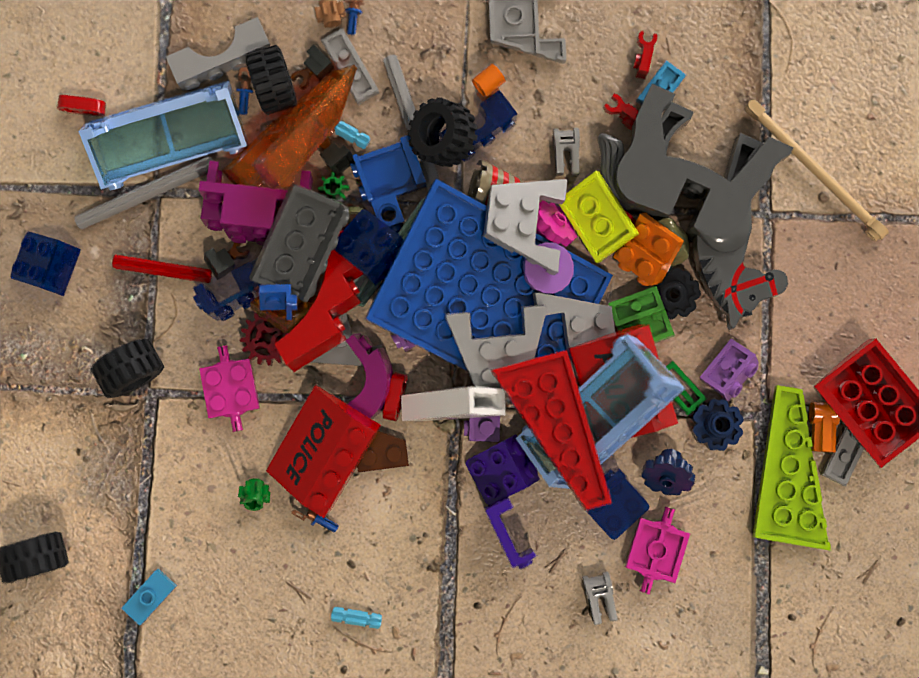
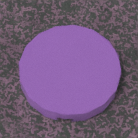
M545 242L539 244L538 246L560 250L558 273L551 275L546 272L547 269L538 264L533 265L524 258L523 272L525 281L533 290L539 293L553 294L559 292L570 283L574 273V263L571 255L564 247L556 243Z

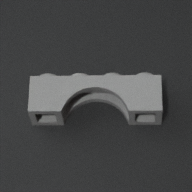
M256 17L235 26L232 44L220 55L212 57L202 56L195 53L190 47H186L166 56V59L182 91L198 88L200 83L204 81L217 80L225 72L230 70L236 71L245 67L247 53L270 47L271 45L259 18Z

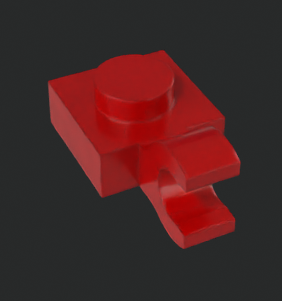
M640 31L637 43L642 52L641 54L636 53L633 68L637 69L636 78L646 79L649 73L653 47L657 41V34L655 33L650 42H646L643 39L644 31Z
M613 94L611 99L616 102L617 106L613 108L605 104L603 107L604 111L610 115L619 114L622 124L629 130H632V125L639 111L630 103L626 104L619 95Z

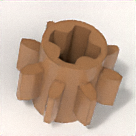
M319 0V7H314L318 23L323 22L326 28L341 25V18L346 17L342 1Z

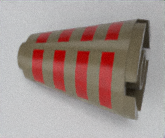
M479 160L477 165H480L481 168L480 170L474 169L468 196L487 206L489 189L492 185L523 183L525 181L486 161Z

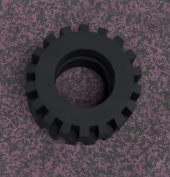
M277 45L247 53V68L263 112L266 115L296 107L297 98L281 49Z
M432 98L427 101V104L423 102L420 105V110H415L413 113L414 119L409 122L411 129L408 130V136L411 139L408 142L409 146L413 147L412 152L418 155L419 159L442 167H453V164H461V159L466 160L469 157L468 152L473 151L475 147L473 142L477 141L475 131L478 129L477 124L473 123L475 121L474 116L470 114V110L447 99L436 98L435 100ZM446 124L445 135L439 142L440 131Z
M139 339L128 342L106 353L93 364L90 370L106 398H115L130 393L155 379L163 371L164 365L149 339Z
M51 532L0 547V578L2 583H12L60 569L69 564L61 532Z

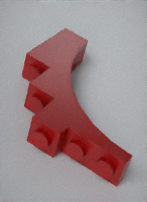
M341 229L338 235L337 246L331 251L327 259L324 281L315 302L296 327L275 343L285 365L294 372L347 340L342 332L346 328L339 316L361 303L357 296L360 290L354 280L376 267L371 259L375 255L368 243L363 245L358 238L353 239L347 229Z

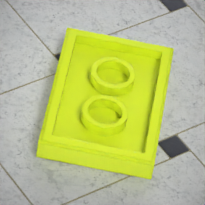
M599 171L593 172L567 192L565 202L562 205L559 204L596 263L603 261L639 234Z

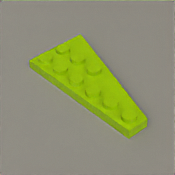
M775 385L752 537L831 551L826 531V518H824L821 501L823 500L817 467L813 459L812 439L808 431V417L803 389Z

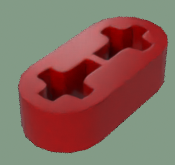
M59 95L57 109L72 114L103 117L105 116L106 102L94 98Z
M393 373L383 409V419L395 422L398 420L402 407L401 395H405L407 387V374Z

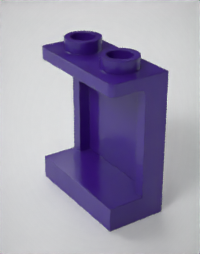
M507 497L493 505L484 507V510L512 568L518 566L520 570L533 563L532 558H535L536 554L532 548L517 553L499 516L513 508Z

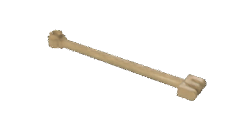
M751 100L745 106V111L754 120L757 119L780 142L794 147L791 153L868 228L865 233L869 238L876 242L878 239L882 240L889 233L888 229L880 221L872 217L765 113L766 109L756 100Z

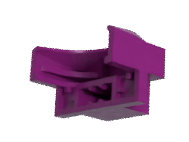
M209 161L207 180L200 181L198 190L203 198L200 217L203 224L213 231H222L223 229L228 238L235 243L251 241L263 246L288 190L222 183V171L218 169L219 162ZM302 170L300 186L312 190L313 178L311 171Z

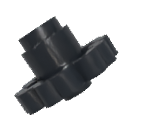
M675 268L671 273L667 272L662 283L654 285L657 286L669 319H675L678 314L682 317H687L690 312L696 309L695 300L701 296V291L699 289V282L691 280L689 271ZM671 289H678L680 292L679 297H671Z

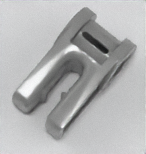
M573 128L572 131L553 129L555 176H562L564 174L565 150L570 153L571 175H579V128Z
M608 571L602 572V575L588 578V576H583L584 590L589 602L594 625L602 623V613L598 605L599 597L604 598V608L607 611L609 620L612 622L618 621L613 599V588Z

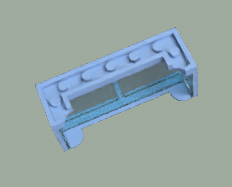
M230 80L88 121L78 131L100 188H109V190L123 187V182L128 178L222 150L224 152L229 151L230 155L244 151V147L248 144Z
M627 334L618 338L613 343L611 352L614 356L579 388L600 464L606 461L685 389L680 381L638 338ZM527 425L524 426L522 433L516 440L548 486L570 489Z

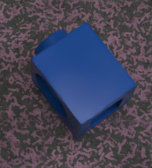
M395 193L371 201L381 232L388 235L398 233L405 224ZM386 211H394L396 213L394 220L388 222L382 219Z

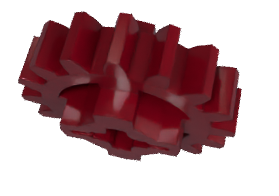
M267 310L263 312V317L255 313V321L246 320V323L249 325L248 329L241 328V332L246 334V336L241 338L240 342L247 345L242 351L245 353L251 352L248 357L250 360L258 357L257 364L262 365L264 360H266L268 366L273 365V360L281 364L282 358L275 343L290 333L289 331L294 328L293 325H285L287 322L285 316L279 320L278 312H274L272 317H270ZM266 322L277 323L280 327L269 328ZM257 328L258 331L256 337L252 339V334L254 330ZM266 333L273 335L270 338L272 342L270 344L263 342L266 339ZM265 348L270 355H262L256 350Z

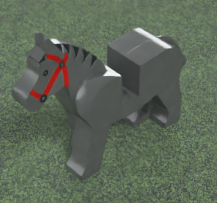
M652 84L632 125L631 144L626 154L620 139L605 133L598 135L601 175L625 211L639 216L641 213H647L656 221L670 216L681 191L689 199H700L686 234L693 243L694 261L699 277L712 301L725 313L727 328L731 330L736 327L739 318L751 316L752 311L760 301L780 295L788 286V278L783 271L771 270L763 274L757 269L746 268L743 261L752 230L751 201L754 195L771 177L775 166L784 161L791 154L794 147L771 137L762 143L740 133L734 140L724 177L697 163L667 156V148L671 137L688 124L694 112L673 103L674 93Z

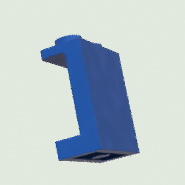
M407 135L400 138L399 143L361 156L357 154L352 155L354 163L350 164L355 178L360 177L363 186L358 188L362 200H368L370 207L372 206L371 201L395 193L397 198L426 188V180L417 155L412 152L413 147L409 146L410 136Z

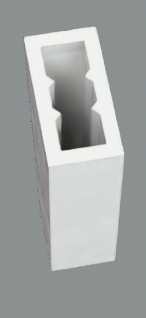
M465 387L401 395L402 421H434L506 415L505 392L503 389Z

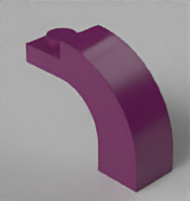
M361 333L353 334L345 341L363 364L366 381L361 393L350 401L348 405L367 417L374 419L384 408L393 375L392 365L383 347L373 351V344L366 335L362 336Z

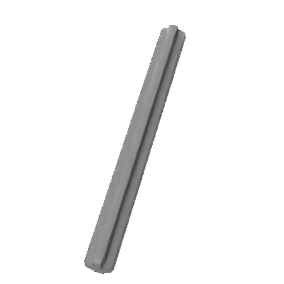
M389 55L383 59V63L408 132L411 129L409 122L414 119L415 107L396 55ZM418 158L426 180V187L429 191L433 181L440 179L435 164Z
M211 157L203 158L74 217L76 225L80 229L87 228L207 174L209 161L213 160Z

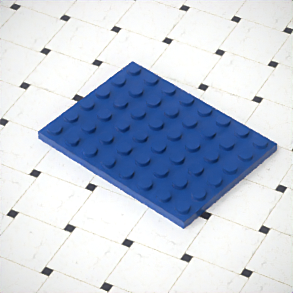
M435 179L365 319L467 371L459 348L452 336L451 329L445 319V314L469 312L472 339L523 334L522 307L534 306L533 293L539 292L533 290L525 281L523 272L524 256L515 251L512 253L483 237L487 206ZM536 233L535 245L545 242L553 243ZM568 251L574 263L572 279L563 290L549 295L599 304L613 275ZM561 313L545 315L535 358L566 350Z

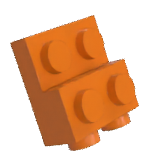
M641 213L634 224L639 234L616 250L613 258L618 261L617 265L620 269L626 272L632 271L636 274V280L640 284L653 286L662 283L684 240L647 213Z

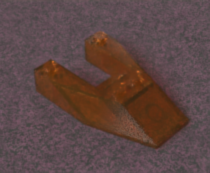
M353 64L331 71L297 100L296 107L287 109L268 125L222 172L236 185L262 187L264 185L262 181L264 180L271 189H285L295 181L294 175L304 166L322 142L335 132L334 128L341 120L357 67Z

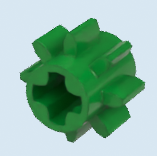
M331 172V177L327 179L321 177L324 184L318 187L319 192H325L324 196L336 201L340 199L347 200L344 191H349L350 187L342 185L345 182L344 176L338 179L335 177L334 172ZM333 184H336L338 188L332 194L330 189H332Z
M252 478L245 482V487L239 486L238 497L240 498V504H243L246 509L257 511L263 508V502H270L271 492H269V485H265L264 481Z

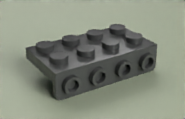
M291 183L249 278L262 285L291 284V295H296L301 301L308 302L309 298L316 292V283L320 274H323L326 270L327 259L331 251L337 246L338 235L342 227L348 222L349 208L341 202Z

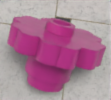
M542 200L539 203L536 233L558 245L561 243L567 247L577 238L574 227L560 207L552 202L548 204Z

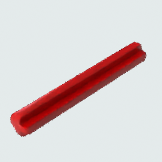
M114 255L112 267L120 270L210 283L212 279L211 270L122 255Z

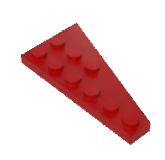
M567 350L491 370V373L583 509L588 510L612 503Z

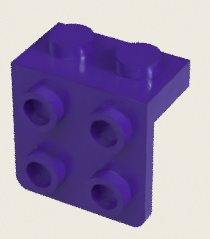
M517 434L466 460V466L487 505H493L540 480L537 468L516 440Z

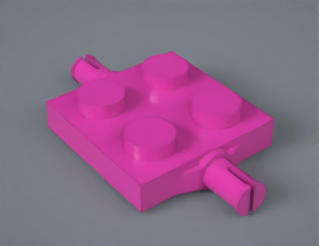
M228 345L219 346L217 349L220 362L213 366L199 368L208 418L230 417L232 432L242 431L240 415L247 411L260 409L252 362L250 359L230 360Z
M665 507L661 521H649L639 517L625 563L626 568L638 571L644 576L640 591L646 594H650L654 580H666L676 583L690 537V533L678 530L671 525L675 510Z

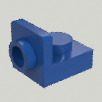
M291 284L259 285L260 310H286L287 320H292V310H297L296 295H291Z

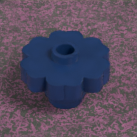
M709 400L707 406H698L696 412L691 417L695 423L691 432L695 436L696 442L706 443L708 450L724 451L728 445H736L739 438L743 435V430L739 426L743 423V416L737 407H729L726 400ZM716 420L720 423L718 430L715 427Z
M665 449L660 455L655 457V460H646L642 468L641 476L645 479L644 485L652 491H662L665 495H680L682 491H690L695 483V474L692 472L693 466L682 458L679 451L674 449Z

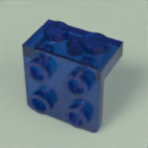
M363 209L339 235L338 243L334 250L359 269L376 286L379 281L385 279L404 240L401 235L376 216Z
M27 232L21 242V248L12 266L10 276L14 280L64 296L81 249L54 238Z
M203 283L193 287L196 293L193 299L200 310L203 309L207 315L216 321L230 319L235 315L234 311L241 307L244 309L252 307L257 303L256 299L259 298V292L253 286H249L218 303L212 290Z
M610 468L604 473V478L612 503L585 511L611 539L615 540L649 509V504L626 480L627 476L620 469L613 471Z

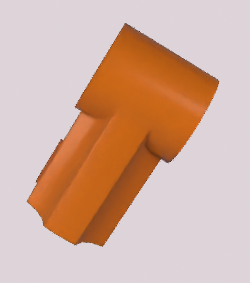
M494 64L489 65L472 79V83L477 89V96L482 102H493L498 98L499 87L506 82L503 74Z
M812 401L809 406V422L812 424V451L834 453L836 452V426L839 424L840 418L827 402Z

